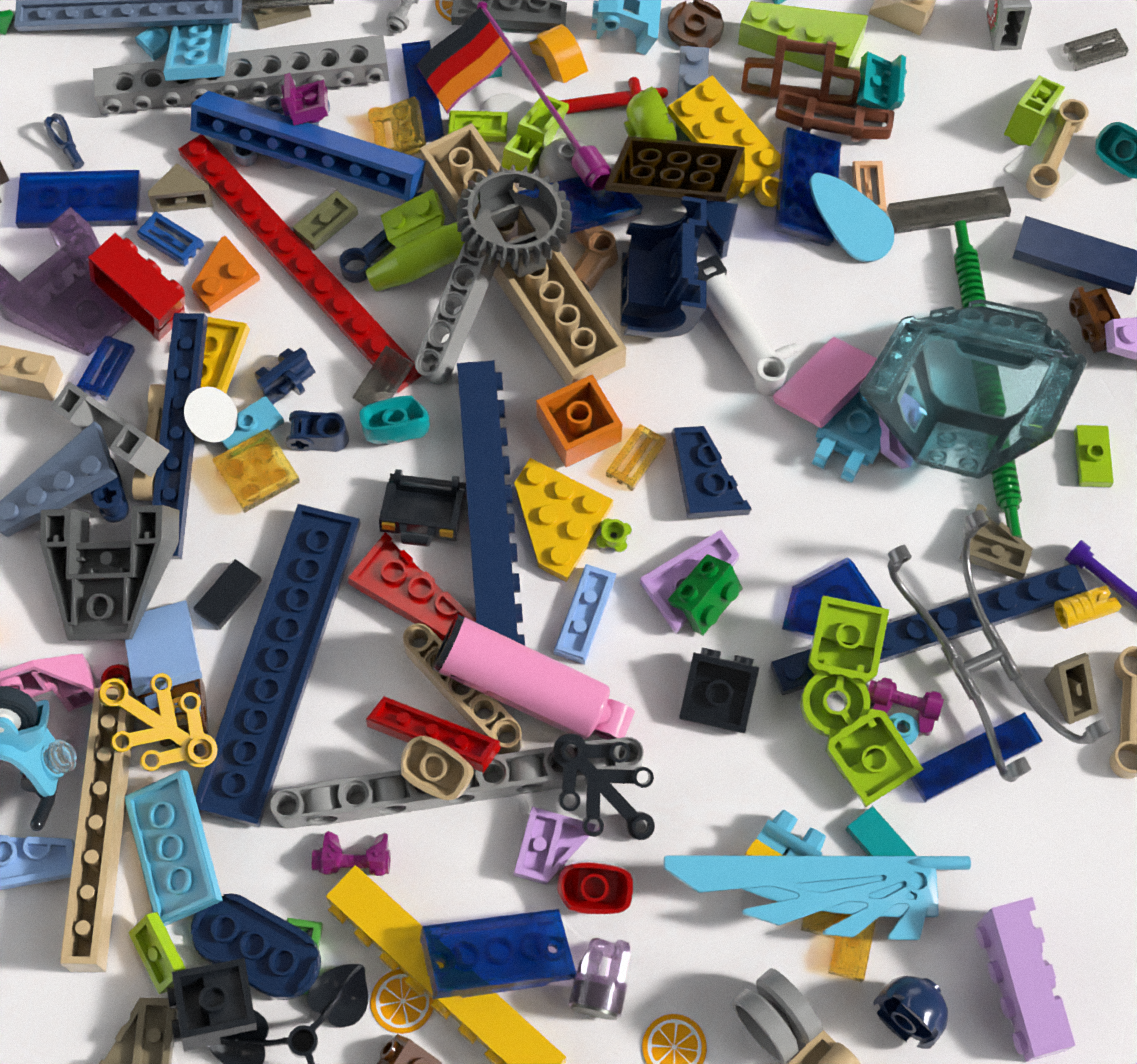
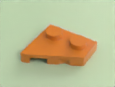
M224 235L219 240L191 287L197 298L212 313L260 281V276Z

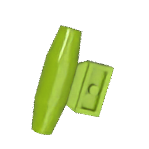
M434 189L380 215L387 239L396 249L366 270L368 281L372 288L379 292L413 282L458 259L465 243L461 240L462 232L457 231L458 222L444 226L446 217L438 193Z

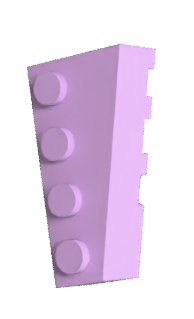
M1033 897L991 908L977 923L978 928H976L978 943L982 949L986 948L990 962H988L990 977L995 984H999L1003 996L1000 998L1002 1011L1007 1019L1011 1018L1015 1030L1012 1035L1015 1048L1020 1055H1024L1026 1062L1065 1052L1076 1046L1063 1000L1059 995H1053L1052 989L1056 987V976L1053 966L1047 960H1043L1042 943L1045 942L1042 928H1036L1031 919L1030 911L1036 910Z

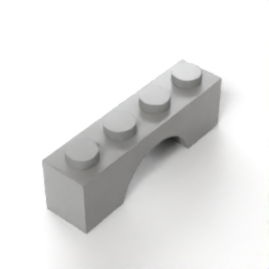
M71 382L67 383L51 405L53 410L82 430L95 421L102 428L108 448L150 477H152L170 452Z

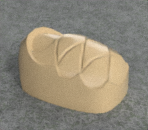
M418 736L408 742L401 755V775L415 787L442 800H454L462 796L474 775L473 767L459 753L443 742L431 737Z

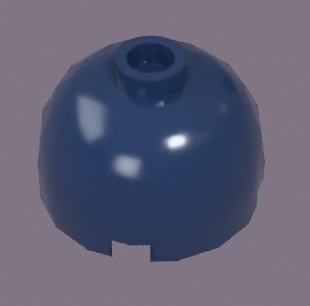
M915 976L895 978L882 989L873 1001L874 1005L879 1004L880 1009L877 1011V1015L887 1028L906 1042L910 1037L920 1041L916 1047L921 1049H930L943 1034L947 1026L948 1008L946 1002L941 995L939 986L928 978L922 979Z

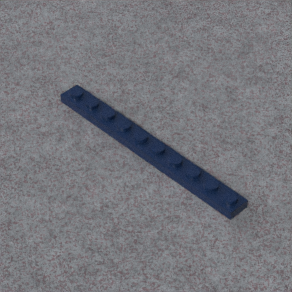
M1070 564L980 593L978 597L989 622L996 626L1054 607L1056 601L1087 591L1076 566ZM970 597L927 611L943 631L948 641L981 631L983 628ZM919 614L888 623L879 664L938 645L940 642ZM811 649L771 661L770 667L782 696L804 689L809 680L814 676V673L808 666Z

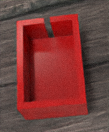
M114 233L88 257L90 281L158 341L172 329L174 313H185V291L183 287L174 279L169 281L162 275L160 267L152 259L148 258L146 260L138 253L136 245L126 237L122 239L118 234Z

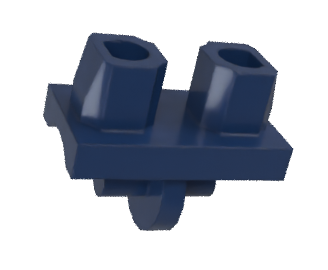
M301 347L296 351L287 348L279 354V364L272 369L263 366L255 372L258 385L264 396L273 405L292 390L297 395H302L305 392L302 383L316 373L308 360L306 351Z

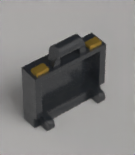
M395 469L394 474L390 473L389 482L386 486L379 517L380 532L400 534L402 544L428 547L433 538L457 541L466 496V483L460 482V477L453 476L452 481L403 475L401 469Z

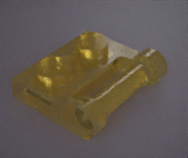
M415 96L383 108L373 107L368 110V121L372 124L376 145L387 148L384 123L387 121L391 122L394 147L389 149L412 156L420 153V148L426 145L420 104Z

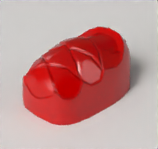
M582 861L565 866L559 874L557 883L558 893L569 910L585 914H614L625 911L631 905L633 877L630 871L625 868L606 863Z

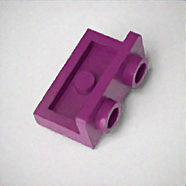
M291 73L284 74V85H281L283 95L281 105L285 116H291L294 126L305 122L316 123L328 116V91L324 79L295 87Z

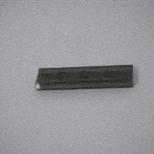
M1004 186L889 203L887 207L888 215L894 228V234L951 226L959 220L971 223L1009 217L1012 211Z

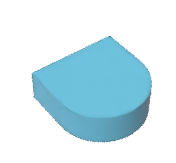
M151 27L140 33L135 39L136 43L155 61L168 51L170 36L167 30L162 27Z

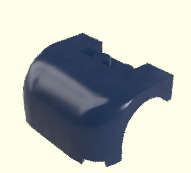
M682 196L681 204L684 205L687 212L680 220L671 224L646 225L629 223L626 230V235H631L628 252H622L620 326L627 327L624 330V335L645 338L676 337L691 331L706 310L707 281L697 280L699 271L697 251L699 238L707 227V200Z

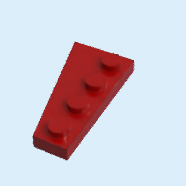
M387 533L381 536L348 577V584L412 623L425 624L442 641L457 614L476 622V619L447 591L444 592L435 583V579L427 571L423 572L413 562V558L405 550L401 551L393 543V538Z

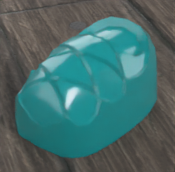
M1122 122L1108 124L1100 131L1096 138V154L1114 170L1127 177L1137 179V130Z
M412 395L378 401L363 407L359 412L361 428L365 439L374 444H393L422 438L429 431L430 427L427 410Z

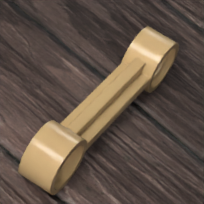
M1068 99L1060 105L1055 117L1057 129L1041 164H1037L1032 168L1026 182L1028 192L1034 197L1048 198L1055 192L1060 180L1058 172L1060 163L1073 134L1083 128L1089 114L1088 108L1083 102L1076 99ZM1063 113H1074L1080 120L1068 119ZM1034 177H1045L1052 185H1041Z
M151 384L148 391L149 415L145 434L158 443L160 440L166 384ZM138 468L135 470L132 482L134 500L153 501L156 471L150 477Z
M1130 646L1124 649L1114 663L1115 673L1122 680L1120 743L1111 753L1109 762L1113 772L1124 779L1137 777V770H1130L1124 767L1118 757V753L1122 750H1129L1137 755V674H1133L1125 668L1123 658L1126 656L1137 658V646Z

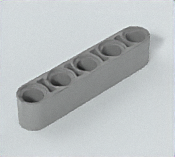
M469 241L463 244L415 359V368L418 373L433 384H443L452 375L499 262L496 259L491 265L488 264V255L480 259L477 258L478 248L469 251ZM473 277L472 282L465 286L467 280ZM462 305L460 311L456 314H453L454 310L458 306ZM446 334H449V338L445 342L441 343L443 337ZM438 362L436 368L430 371L432 364Z

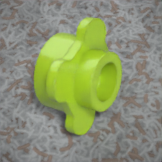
M604 519L601 522V534L596 538L597 545L600 548L610 547L614 548L616 552H624L627 549V536L632 532L631 526L618 519ZM616 533L617 537L613 538L611 534Z

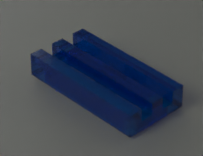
M105 335L77 387L84 392L88 391L92 396L96 397L99 395L101 399L107 401L135 352L134 346ZM115 346L111 354L109 355L108 359H106L104 364L102 365L101 371L97 379L95 380L94 384H90L97 370L99 369L102 361L104 360L106 354L108 353L110 347Z

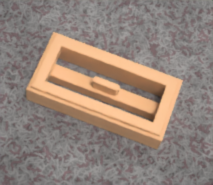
M853 161L851 167L853 187L862 193L860 168H863L865 196L872 201L870 168H875L877 206L886 213L882 161Z

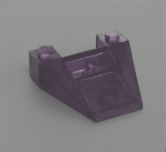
M70 207L47 225L56 246L60 249L20 282L0 264V316L6 321L89 356L130 323L133 318L90 281L88 257L100 247V244L91 225Z

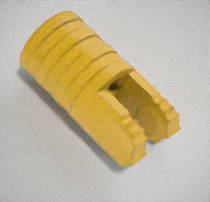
M1105 585L1056 601L1054 603V612L1060 626L1063 629H1068L1118 612L1122 606L1116 597L1109 598L1111 592Z

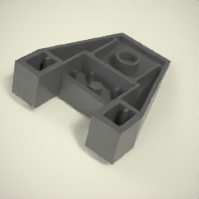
M164 505L132 506L131 541L89 542V513L74 509L41 510L40 544L67 640H125L133 638L179 543L178 509Z

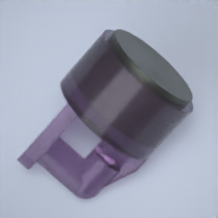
M597 937L590 940L588 949L580 960L574 976L568 1003L572 1010L602 1019L616 1020L617 1017H621L628 987L624 983L630 955L629 942L619 939L613 943ZM602 956L609 958L605 976L598 975Z

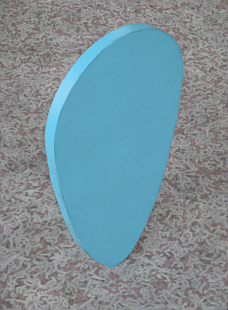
M815 173L811 176L809 183L816 208L832 235L846 253L862 262H874L883 258L890 251L894 242V228L887 214L872 200L846 182L822 173Z

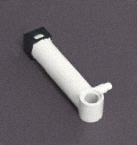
M713 255L698 262L697 280L707 281V305L754 377L756 390L765 396H773L785 384L788 372V365L785 359L799 352V345L793 343L774 351L727 279V269L718 255ZM772 373L775 374L776 377H769L765 374Z

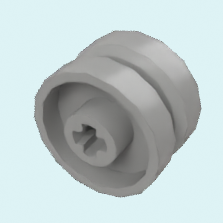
M770 968L756 981L758 993L745 989L731 1003L744 1027L762 1049L777 1063L785 1064L799 1051L796 1040L808 1044L823 1031V1027L815 1011L799 990L776 969Z

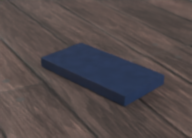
M1025 216L1012 256L1013 259L1131 295L1137 277V250Z

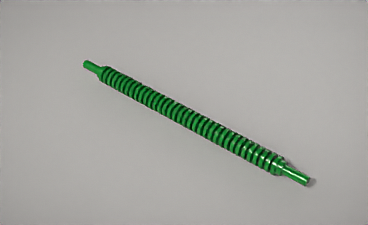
M956 221L954 227L958 247L953 257L962 308L979 304L987 306L978 252L970 244L966 221ZM971 360L976 380L979 407L981 409L980 413L1006 419L1007 413L998 366ZM984 434L990 462L1001 439ZM1010 440L1004 454L1013 449L1012 440ZM1014 459L991 472L992 482L994 483L996 504L1005 513L1006 524L1012 536L1022 538L1017 511L1020 509L1022 496Z

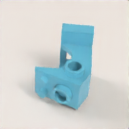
M594 0L592 18L597 19V23H592L591 30L597 31L596 39L599 40L606 30L615 31L619 26L627 28L635 34V51L646 55L658 39L661 0Z

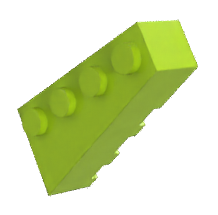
M750 1L740 23L738 45L775 57L778 35L787 36L786 39L824 44H827V41L836 42L833 66L850 69L864 38L869 15ZM785 51L784 60L821 73L823 72L825 56Z

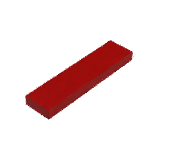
M383 696L366 718L367 727L407 743L418 736L437 739L459 753L469 762L473 769L483 773L501 749L499 740Z

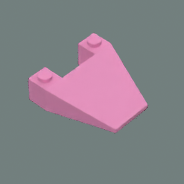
M70 654L32 660L0 672V686L20 689L30 695L31 698L53 690L68 712L93 703L94 689L97 688L90 664L83 654Z

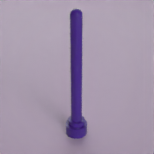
M1080 540L1064 560L1069 564L1077 565L1081 569L1085 567L1137 609V592L1093 558L1094 553L1090 551L1091 547L1083 540Z

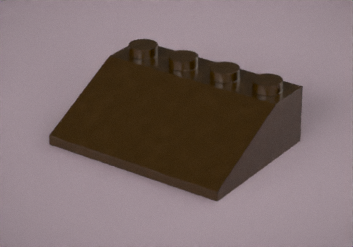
M628 136L605 185V190L676 198L687 196L707 201L727 202L739 194L745 178V147Z

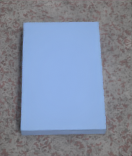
M184 600L145 611L133 638L125 639L132 688L135 696L152 692L149 686L150 680L159 673L167 674L172 680V686L203 678L187 601ZM163 678L155 680V686L158 690L166 688L167 683Z

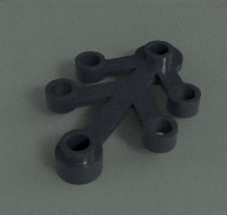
M573 733L560 736L553 746L554 759L563 766L562 792L558 798L560 807L566 811H574L580 805V796L575 792L578 769L587 779L586 817L582 821L583 831L589 836L596 837L604 830V822L600 818L601 793L626 820V831L631 837L637 840L648 839L655 829L653 818L645 812L636 811L611 783L635 784L638 787L647 788L653 783V772L644 766H639L634 770L597 769L587 759L610 758L615 762L623 763L630 757V748L624 742L616 741L611 745L586 744L582 737ZM573 744L577 752L574 757L569 758L565 755V748ZM621 745L625 749V754L622 758L618 759L615 758L613 751L616 746ZM640 771H646L648 773V780L641 784L637 781V775ZM567 794H573L575 797V803L571 807H566L563 803V799ZM592 819H596L599 823L598 829L594 832H590L587 829V824ZM640 820H645L647 829L642 833L637 832L636 823Z

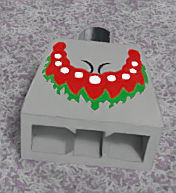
M989 0L987 21L993 51L1022 49L1032 10L1030 0Z

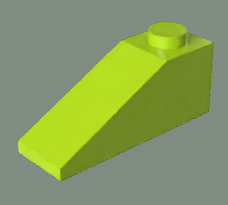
M1039 75L1018 102L1004 135L1010 137V140L1015 144L1031 147L1061 97L1065 86Z

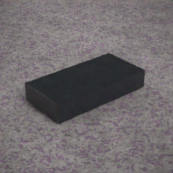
M234 559L193 609L195 613L221 630L260 584L262 579L258 574Z

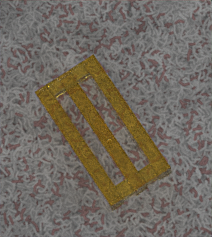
M639 424L606 470V476L610 479L612 477L617 479V483L621 485L624 483L627 485V489L633 491L665 446L666 438ZM642 435L647 436L622 472L618 471V468ZM653 440L656 441L631 478L628 477Z

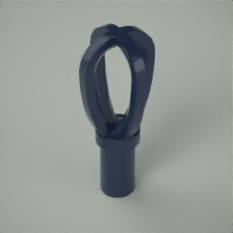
M56 113L46 117L44 125L50 139L57 147L62 149L74 169L83 167L84 161L76 149L65 118L61 114ZM53 122H57L62 126L67 142L64 143L51 127Z

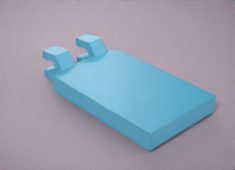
M906 385L902 393L909 398L913 388ZM860 392L822 429L818 428L815 437L818 438L816 442L820 443L812 461L813 465L824 469L833 450L849 457L840 478L850 483L853 482L861 465L863 464L868 467L869 463L873 464L881 450L880 437L882 430L879 416Z

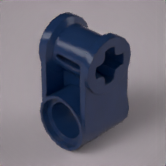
M296 410L290 413L289 421L292 424L290 435L286 438L287 447L296 451L337 452L348 445L349 434L344 419L338 413L309 412L304 410ZM331 430H339V431H338L337 433H335V434H332V435H328V434H327V433H328L329 431H331Z
M111 458L117 478L90 493L102 517L108 522L116 523L125 519L130 509L119 470L114 459Z

